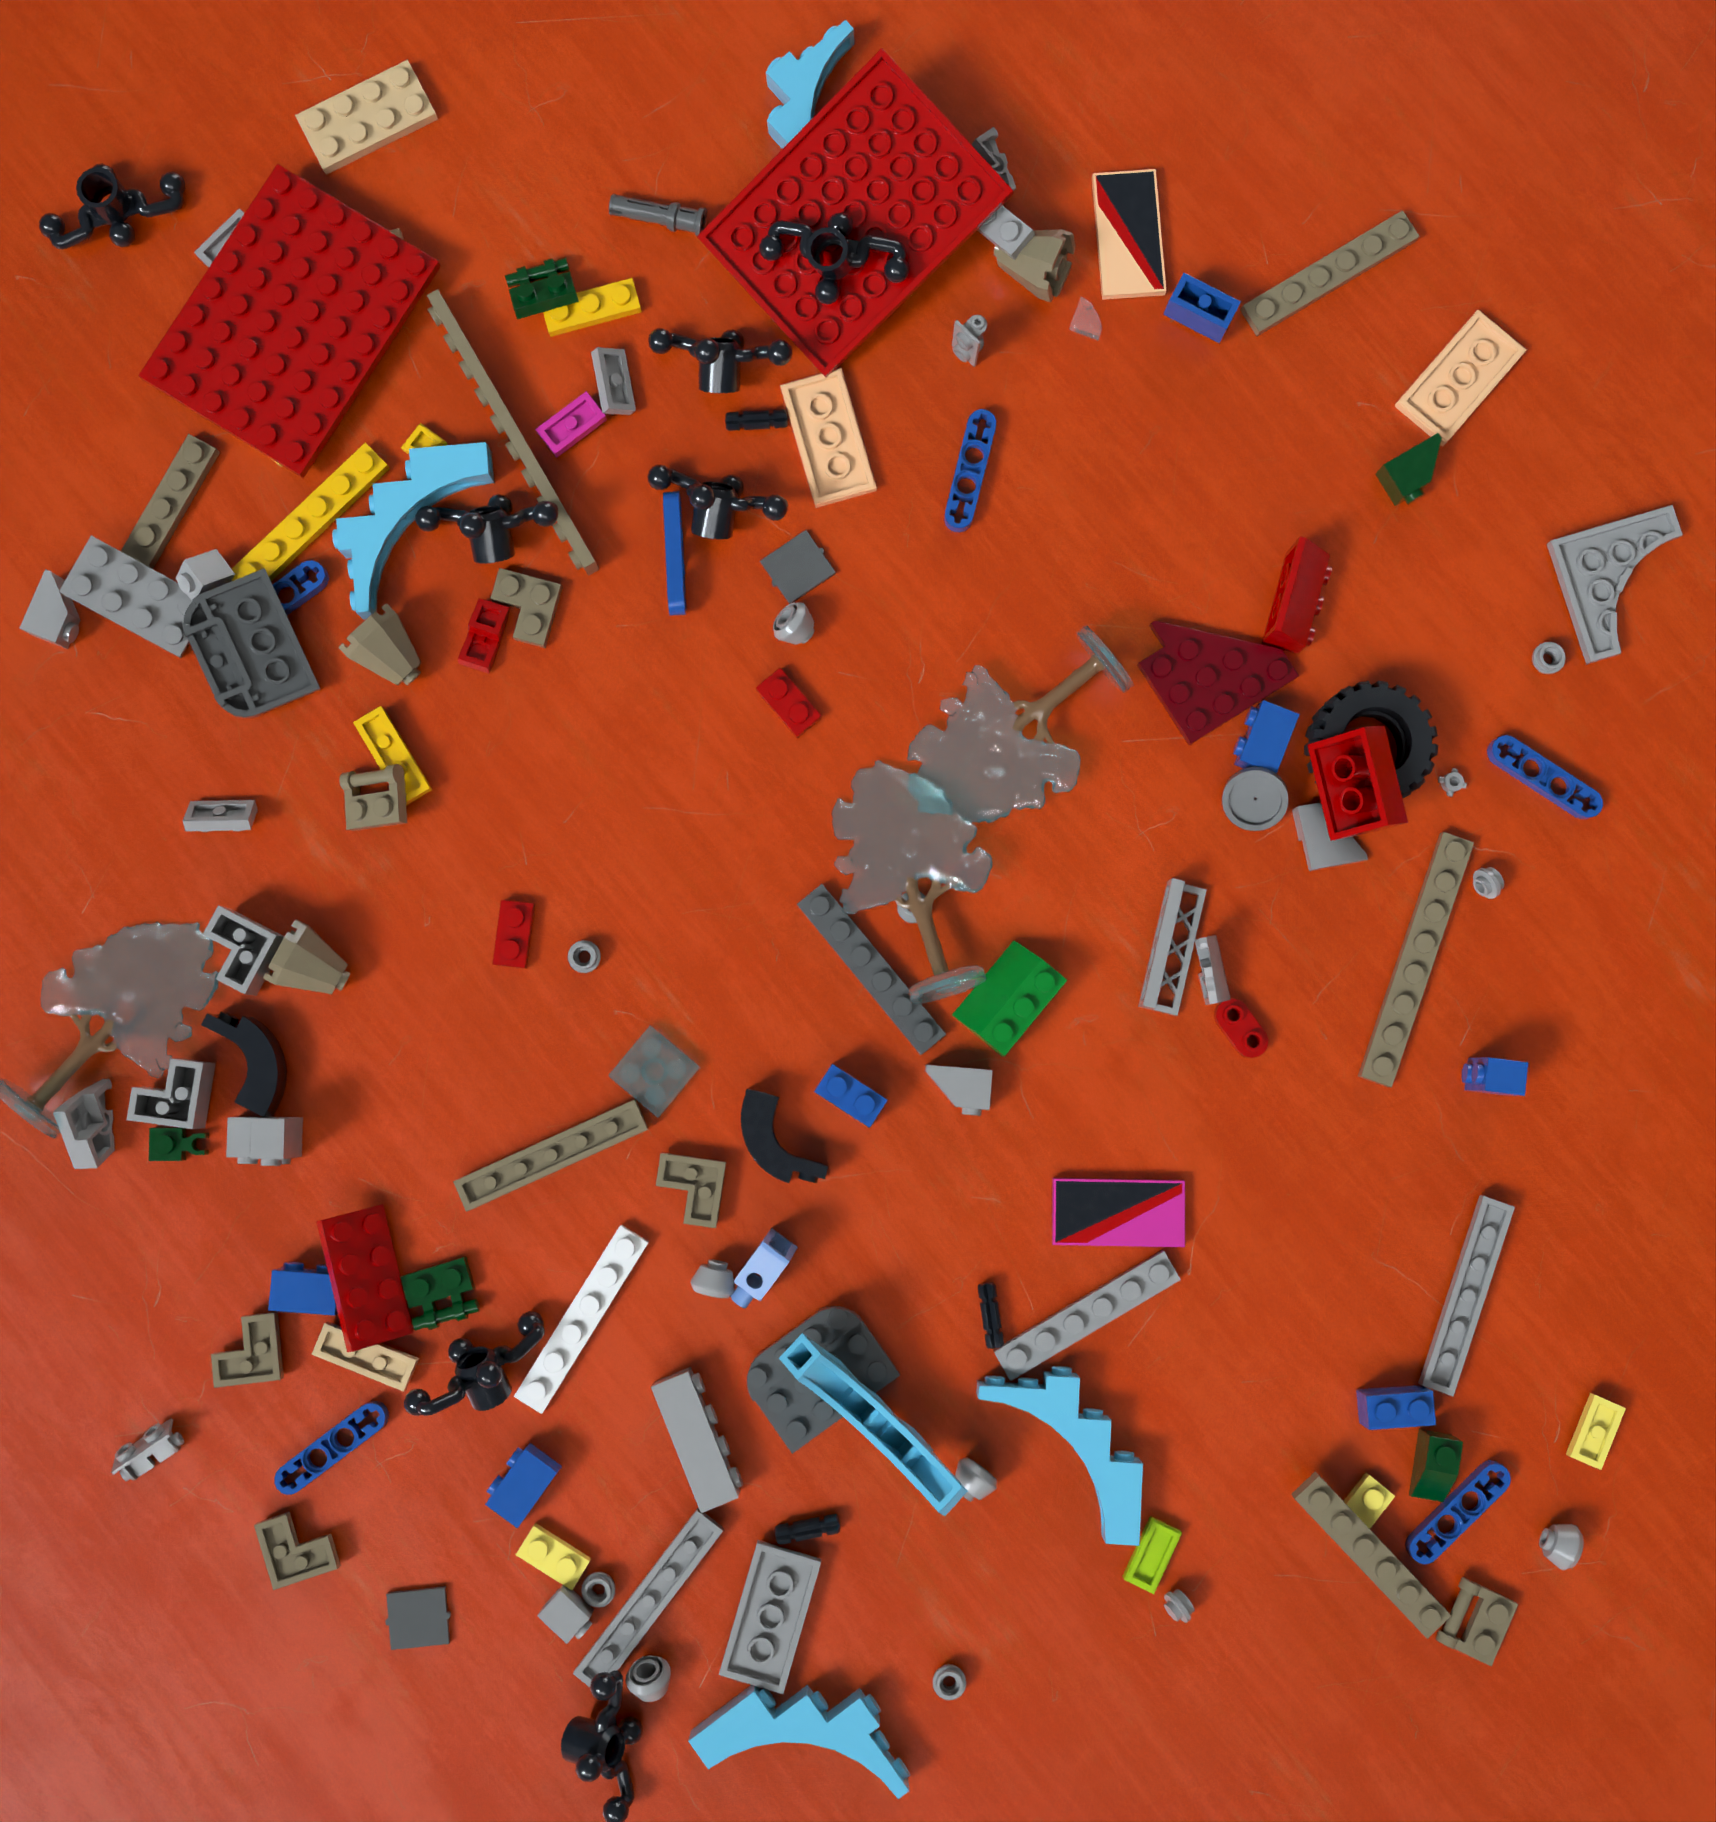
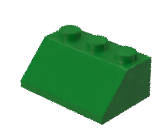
M1013 940L952 1016L1001 1057H1004L1066 983L1067 979L1043 959Z

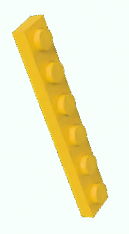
M365 442L232 568L235 573L232 581L264 568L272 581L319 537L336 518H339L358 500L373 483L377 482L390 467Z

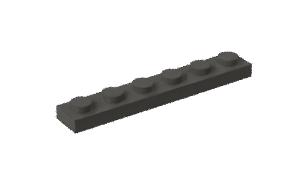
M823 884L797 904L920 1055L946 1035Z

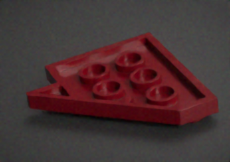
M1153 621L1149 626L1163 648L1137 665L1188 745L1193 744L1299 677L1282 649L1160 621Z

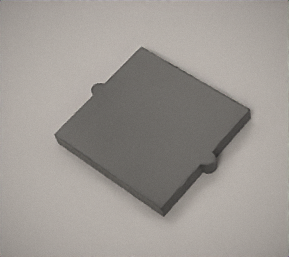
M806 530L760 560L761 565L772 579V586L778 587L789 604L794 603L836 574L823 555L824 549L818 548Z
M446 1586L394 1591L386 1594L388 1618L385 1623L389 1625L391 1650L450 1643L449 1618L451 1612L448 1611Z

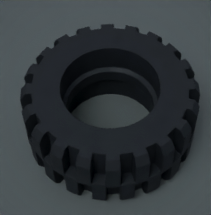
M1364 681L1357 683L1353 687L1348 686L1325 702L1312 717L1313 723L1307 728L1305 737L1309 738V741L1304 745V755L1310 756L1308 744L1343 734L1345 728L1352 720L1359 717L1376 719L1386 725L1395 738L1397 757L1394 766L1402 798L1407 797L1425 782L1424 777L1431 773L1435 765L1431 759L1437 756L1438 745L1432 744V739L1437 737L1438 734L1436 726L1430 727L1427 720L1432 718L1429 710L1426 709L1422 712L1418 707L1421 700L1416 695H1412L1409 698L1405 696L1406 688L1399 685L1389 688L1388 682L1377 681L1374 684ZM1309 762L1306 764L1308 771L1313 773L1312 763Z

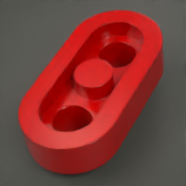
M1238 999L1223 1001L1216 1006L1214 1011L1215 1022L1235 1050L1241 1056L1247 1058L1261 1056L1268 1047V1036L1247 1006ZM1230 1009H1235L1238 1013L1235 1021H1231L1227 1016ZM1250 1035L1257 1038V1045L1253 1048L1247 1044V1038Z

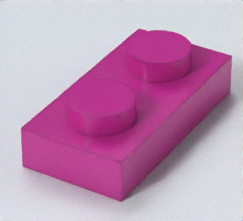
M586 391L535 430L557 458L604 423L607 418Z

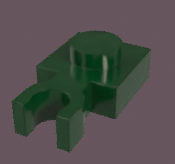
M149 1128L148 1161H185L186 1151L193 1155H209V1150H199L196 1147V1141L199 1138H209V1133H197L186 1137V1128Z

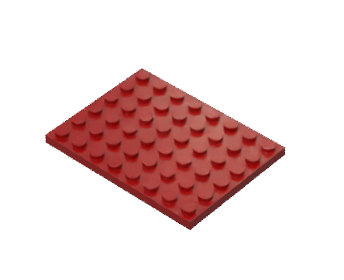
M881 48L708 224L697 238L814 366L827 377L942 266L1014 194V191ZM843 212L848 214L853 222V229L846 239L860 241L867 235H874L901 242L906 250L905 260L909 264V274L900 283L889 281L884 274V266L893 257V253L870 249L868 260L863 266L859 268L852 267L845 277L836 280L840 287L838 300L832 304H823L817 299L815 288L824 277L801 254L800 236L781 234L780 238L784 243V252L779 259L774 261L766 260L761 256L759 244L762 238L768 235L770 226L776 221L804 223L809 225L813 232L821 228H828L830 217L835 213ZM838 245L827 247L821 255L822 266L835 264L841 258L843 248Z
M277 164L138 376L143 381L304 479L441 265L433 257Z

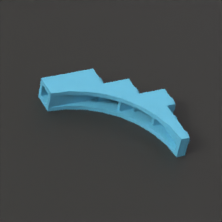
M846 20L839 26L834 25L829 28L818 44L814 47L809 46L802 52L799 60L789 51L782 58L777 57L767 68V86L784 104L783 106L778 105L769 114L767 119L768 133L782 149L814 117L816 103L826 79L837 62L854 45V28Z
M486 442L409 449L410 460H405L407 481L373 483V494L369 495V507L371 513L375 515L336 518L337 529L332 531L333 544L335 549H338L346 558H352L347 563L349 577L354 581V591H350V604L352 610H356V613L363 620L377 612V592L383 568L393 546L406 528L415 520L417 511L421 507L432 506L443 498L467 488L494 483L492 451Z
M803 1333L779 1357L781 1362L799 1382L833 1407L879 1449L940 1514L946 1516L968 1492L936 1456L931 1446L912 1426L897 1417L875 1392L859 1382L841 1360Z
M1053 1366L1052 1372L1043 1371V1384H1038V1379L1018 1378V1383L1005 1382V1378L1001 1376H985V1381H977L976 1394L978 1399L1005 1403L1029 1412L1052 1426L1072 1445L1085 1463L1095 1486L1101 1514V1535L1106 1544L1139 1546L1143 1463L1139 1457H1134V1453L1129 1451H1115L1114 1456H1110L1111 1419L1108 1415H1103V1410L1085 1408L1083 1409V1414L1078 1413L1080 1377L1077 1373H1072V1368Z
M750 1685L690 1732L688 1742L708 1769L731 1755L756 1746L781 1742L806 1743L835 1750L858 1761L878 1776L898 1799L909 1792L908 1777L910 1773L906 1765L900 1758L894 1760L888 1751L890 1745L880 1730L874 1732L880 1726V1716L878 1713L881 1712V1709L871 1694L865 1696L860 1688L827 1712L826 1710L829 1707L819 1691L813 1693L808 1685L776 1709L774 1708L776 1705L775 1699L769 1690Z

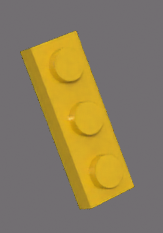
M630 278L578 292L576 294L579 302L543 312L549 335L552 337L641 313L642 311L633 279Z
M382 706L353 722L381 770L393 764L402 766L405 775L406 805L432 791L425 776Z

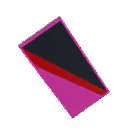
M1052 1178V1245L1185 1247V1181Z

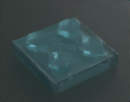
M650 1025L608 1076L659 1118L701 1067Z

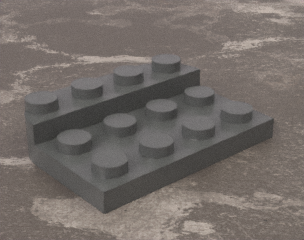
M265 568L206 591L192 599L184 615L183 630L211 687L214 698L227 712L236 717L255 718L265 712L321 690Z
M826 1306L817 1310L815 1314L764 1351L759 1352L749 1368L747 1387L750 1397L753 1401H756L792 1454L843 1417L812 1390L799 1382L779 1359L802 1333L841 1360L859 1382L875 1393L900 1376L899 1371L860 1316L853 1310L851 1311L840 1306Z

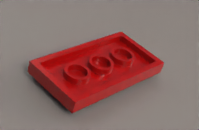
M383 1204L316 1221L347 1352H354L414 1333Z

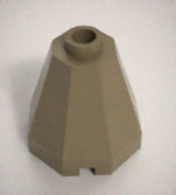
M1062 229L1033 230L1035 236L1021 250L1015 260L995 245L994 256L997 257L998 266L1036 297L1051 302L1053 296L1057 297L1060 294L1072 262L1067 261L1068 253L1074 254L1076 247L1072 232Z
M386 603L381 607L386 613L379 615L377 612H374L346 638L351 644L348 646L342 643L338 648L349 659L396 685L404 682L408 686L421 674L417 668L422 663L398 614Z
M295 920L291 926L297 929L296 932H287L268 966L274 972H266L263 979L275 985L332 994L335 988L341 991L351 974L345 971L348 964L309 925Z

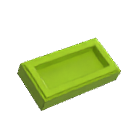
M1150 1516L1140 1537L1139 1546H1136L1124 1571L1123 1579L1154 1594L1182 1532Z

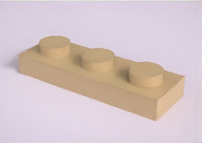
M330 1322L324 1323L312 1352L314 1356L403 1392L407 1390L419 1360L415 1356L382 1343L354 1352H347L341 1327Z

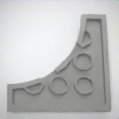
M1673 505L1554 539L1547 543L1586 665L1621 654L1617 634V613L1615 612L1619 594L1623 591L1629 576L1640 560L1655 548L1683 535Z

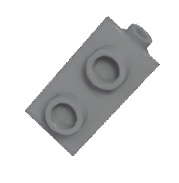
M981 315L972 316L964 325L958 320L954 324L953 352L962 362L966 363L968 361L974 367L977 365L979 351L983 348V334L987 328V321Z
M169 1419L162 1425L159 1423L153 1425L145 1432L141 1439L133 1444L128 1442L123 1445L115 1454L111 1473L114 1475L120 1471V1475L125 1481L130 1479L136 1480L155 1467V1462L149 1457L153 1454L161 1463L181 1449V1445L184 1444V1439L180 1433L176 1432L173 1434L171 1432L173 1419Z

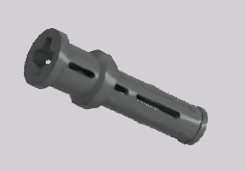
M612 194L609 201L610 215L665 225L671 232H676L678 229L693 232L697 237L706 226L707 209L703 207L696 210L682 207L679 202H674L670 205L658 204Z

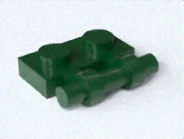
M566 257L555 261L553 258L543 260L544 264L528 269L523 266L516 268L517 272L505 275L508 287L511 288L509 293L517 320L579 302L570 271L562 273L569 270Z
M466 1256L400 1277L409 1309L422 1305L424 1315L412 1318L415 1331L424 1328L432 1330L440 1327V1323L453 1319L457 1321L468 1319L469 1314L480 1311L477 1299L466 1302L463 1292L475 1288ZM450 1296L452 1306L437 1310L434 1301Z

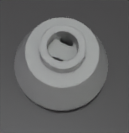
M790 603L781 610L774 621V636L778 640L794 645L806 643L814 634V620L804 603Z
M709 1259L708 1264L700 1265L690 1283L693 1290L697 1293L716 1298H729L735 1291L733 1271L727 1269L728 1263Z
M968 1457L959 1460L955 1477L968 1490L963 1496L970 1502L974 1497L981 1500L997 1489V1479L986 1469Z
M1554 1524L1542 1531L1539 1546L1542 1548L1543 1555L1561 1570H1567L1578 1563L1583 1551L1584 1538L1576 1525Z
M644 1656L636 1660L629 1668L625 1679L627 1688L644 1702L659 1700L668 1690L671 1669L669 1663L662 1657Z

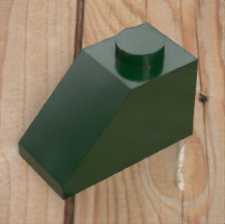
M1439 433L1383 464L1375 474L1395 506L1403 501H1406L1409 505L1425 495L1423 489L1432 480L1442 439Z
M1419 1429L1409 1496L1444 1502L1459 1474L1463 1441L1451 1434Z

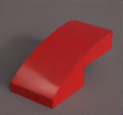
M481 598L478 599L468 623L469 632L458 656V663L460 665L490 673L504 634L510 612L509 607Z

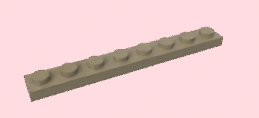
M1446 832L1439 834L1358 1077L1386 1087H1392L1474 842Z

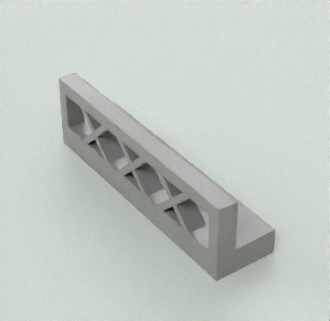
M1174 878L1167 881L1138 1007L1178 1016L1207 889L1186 885L1185 881ZM1183 892L1197 895L1194 909L1186 914H1183L1179 907ZM1193 914L1190 924L1186 917ZM1182 920L1189 933L1186 941L1176 945L1172 939L1176 923ZM1183 946H1185L1184 955L1179 950ZM1175 952L1181 962V968L1179 972L1169 977L1165 971L1167 957ZM1178 977L1177 985L1175 987L1172 980ZM1165 984H1168L1174 993L1172 1007L1157 1004L1160 988Z

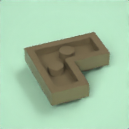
M499 568L491 600L520 609L513 634L514 640L546 648L563 587L558 583Z
M660 1153L656 1186L688 1191L683 1224L717 1228L726 1162Z
M278 1312L241 1317L244 1349L211 1354L214 1388L276 1381L284 1378Z
M290 1512L257 1522L254 1525L273 1590L338 1569L341 1566L332 1534L330 1533L299 1544Z

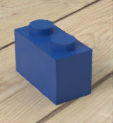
M1183 273L1163 315L1220 343L1241 301Z
M1265 700L1261 701L1256 708L1252 706L1244 722L1245 725L1249 726L1245 737L1240 736L1233 750V754L1237 755L1234 765L1243 769L1263 767L1277 774L1300 714Z
M1490 1057L1468 1058V1062L1464 1064L1462 1069V1082L1465 1083V1090L1525 1096L1528 1062Z
M833 1064L814 1091L869 1128L887 1102V1099Z
M284 1262L283 1267L272 1270L268 1311L337 1315L338 1312L327 1265L319 1264L315 1270L304 1269V1263Z
M1422 1385L1356 1390L1359 1423L1368 1430L1436 1425L1433 1391Z
M529 1443L524 1451L519 1447L516 1449L506 1463L511 1467L504 1478L498 1475L486 1491L491 1497L485 1505L516 1528L520 1526L562 1467L531 1443Z

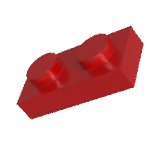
M781 668L777 669L756 687V691L796 738H799L822 718Z
M501 900L493 965L527 969L535 904Z

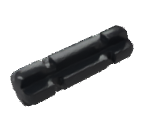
M784 409L773 410V413H769V410L743 411V414L728 412L725 415V425L729 431L740 430L742 427H744V430L770 429V426L785 428L788 425L787 412Z
M993 1282L981 1283L978 1285L979 1298L982 1299L980 1307L983 1328L987 1332V1334H984L986 1346L990 1349L1000 1348L1004 1345L1003 1333L1000 1332L1002 1326L998 1301L995 1300V1297H997L996 1285Z
M837 1514L826 1515L824 1519L815 1517L795 1521L790 1526L788 1523L775 1527L776 1541L780 1545L791 1543L792 1539H795L797 1542L822 1537L823 1533H827L828 1536L840 1532V1522Z

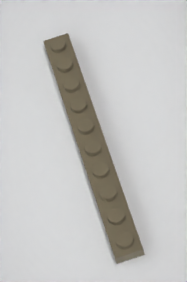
M437 289L428 294L427 297L432 307L427 310L437 327L443 324L448 333L443 337L452 353L459 351L463 361L459 362V365L468 380L474 377L479 387L474 389L483 407L490 405L495 413L490 416V419L499 434L505 431L510 439L505 445L514 461L521 459L526 468L521 473L529 487L537 486L541 496L536 498L537 501H549L558 506L557 523L552 525L561 542L568 540L573 550L568 552L575 567L577 570L583 567L588 576L598 571L599 568L441 293Z

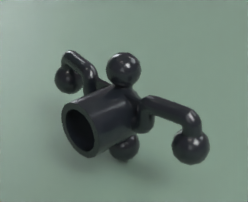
M103 163L96 164L82 173L76 185L77 195L84 204L78 212L81 227L63 235L65 232L63 219L54 213H47L39 220V229L45 237L50 239L54 247L63 250L89 239L94 232V228L107 224L111 225L109 229L111 241L119 247H128L135 240V231L125 220L129 216L138 213L145 217H155L179 210L184 203L185 181L182 176L175 172L163 174L159 180L160 189L170 199L147 204L146 198L138 189L126 190L115 177L111 167ZM111 194L107 200L101 202L105 196Z
M843 212L835 213L830 217L828 228H821L813 232L809 225L804 223L776 221L770 226L768 235L762 238L759 244L761 256L766 260L774 261L779 259L784 252V243L780 238L781 234L800 236L801 254L824 277L815 288V295L823 304H832L838 300L840 287L836 280L845 277L852 267L859 268L863 266L868 260L870 249L893 253V257L884 266V274L889 281L900 283L909 274V264L905 260L906 250L901 242L874 235H867L860 241L846 239L853 229V222L849 215ZM838 245L843 248L841 258L835 264L822 266L821 255L827 247Z
M657 328L651 332L648 338L649 347L655 353L665 354L674 346L687 350L691 356L696 357L699 361V390L710 393H734L740 391V362H751L757 359L768 358L773 364L783 366L791 360L793 354L790 344L781 339L774 340L770 345L743 349L745 344L744 337L740 332L733 329L725 331L720 338H703L699 341L671 333L663 328Z
M655 465L647 474L648 483L656 490L667 489L671 482L687 489L686 493L694 507L691 531L701 537L730 539L733 536L736 511L762 509L768 519L776 521L781 520L788 511V502L780 495L739 498L743 493L744 485L742 480L736 475H726L720 482L701 483L679 471L669 469L665 465Z
M498 494L489 499L487 506L475 508L470 512L445 507L434 508L424 506L417 511L415 521L420 529L427 532L436 530L441 520L457 522L461 533L470 540L474 562L487 564L504 561L515 555L510 528L518 527L530 520H534L539 526H552L558 519V506L553 502L541 501L535 506L521 509L510 515L513 507L511 500L505 495Z
M528 1311L521 1315L517 1325L519 1332L525 1337L512 1349L505 1345L498 1346L493 1350L483 1346L474 1347L468 1339H455L448 1348L450 1360L456 1363L454 1371L456 1375L450 1379L447 1386L449 1392L431 1400L427 1391L422 1389L411 1390L404 1399L405 1410L414 1416H430L460 1402L465 1397V1394L473 1409L478 1411L493 1409L502 1404L512 1391V1386L502 1365L507 1362L515 1363L519 1361L543 1338L545 1329L541 1315L533 1311Z
M614 1670L611 1672H600L591 1680L590 1690L592 1695L601 1701L608 1700V1704L599 1712L596 1720L583 1716L572 1718L563 1732L561 1753L566 1761L576 1764L575 1771L577 1776L584 1782H592L598 1779L600 1774L604 1779L609 1780L617 1777L621 1796H613L607 1799L603 1805L602 1814L606 1822H625L629 1815V1807L634 1800V1789L627 1763L622 1760L625 1745H633L639 1742L643 1735V1726L635 1717H626L617 1726L616 1715L622 1704L623 1675L619 1671Z

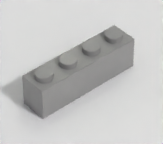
M691 1367L655 1381L651 1386L652 1392L700 1512L704 1513L739 1498V1487L743 1486V1482L737 1467L731 1468L727 1455L731 1453L724 1435L719 1437L714 1424L718 1423L714 1408L711 1404L706 1406L701 1394L706 1390L700 1374H693Z

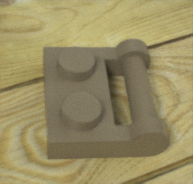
M388 765L383 770L358 774L350 771L340 775L339 782L344 790L346 830L356 831L407 823L405 775L401 765ZM383 782L389 783V791L360 795V786Z
M1462 1577L1458 1585L1461 1589L1450 1612L1451 1617L1446 1621L1443 1630L1439 1629L1435 1639L1452 1649H1456L1492 1666L1518 1604L1501 1594ZM1473 1595L1478 1596V1601L1460 1639L1456 1637Z

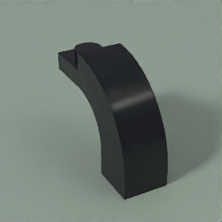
M220 1011L219 1015L207 1013L201 1025L236 1043L243 1051L247 1060V1077L235 1103L262 1117L274 1116L282 1100L287 1081L286 1061L279 1042L265 1025L253 1017L242 1016L239 1024H237L239 1019L224 1011Z
M747 1088L741 1109V1129L745 1144L758 1165L773 1177L790 1183L793 1171L799 1172L798 1178L805 1181L817 1183L818 1178L825 1179L829 1165L792 1155L777 1141L773 1123L780 1097Z

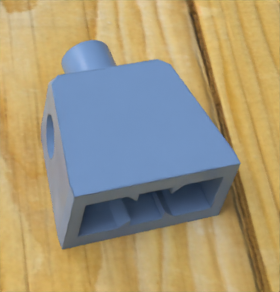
M771 1228L736 1276L734 1283L738 1286L730 1296L731 1299L742 1308H747L753 1298L761 1301L788 1265L798 1247Z

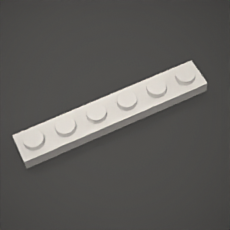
M620 1225L515 1393V1398L541 1414L545 1411L649 1241L625 1226Z

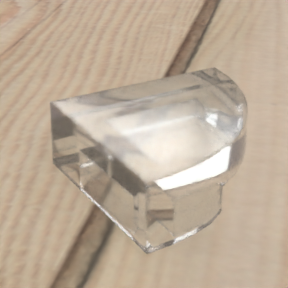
M1081 297L1069 330L1099 340L1102 324L1098 313L1091 302Z

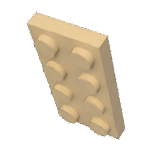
M408 60L295 115L326 175L438 120Z

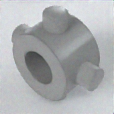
M1452 768L1451 773L1438 778V783H1441L1443 790L1450 797L1453 796L1454 792L1461 788L1465 789L1467 786V782H1464L1462 775L1455 768Z

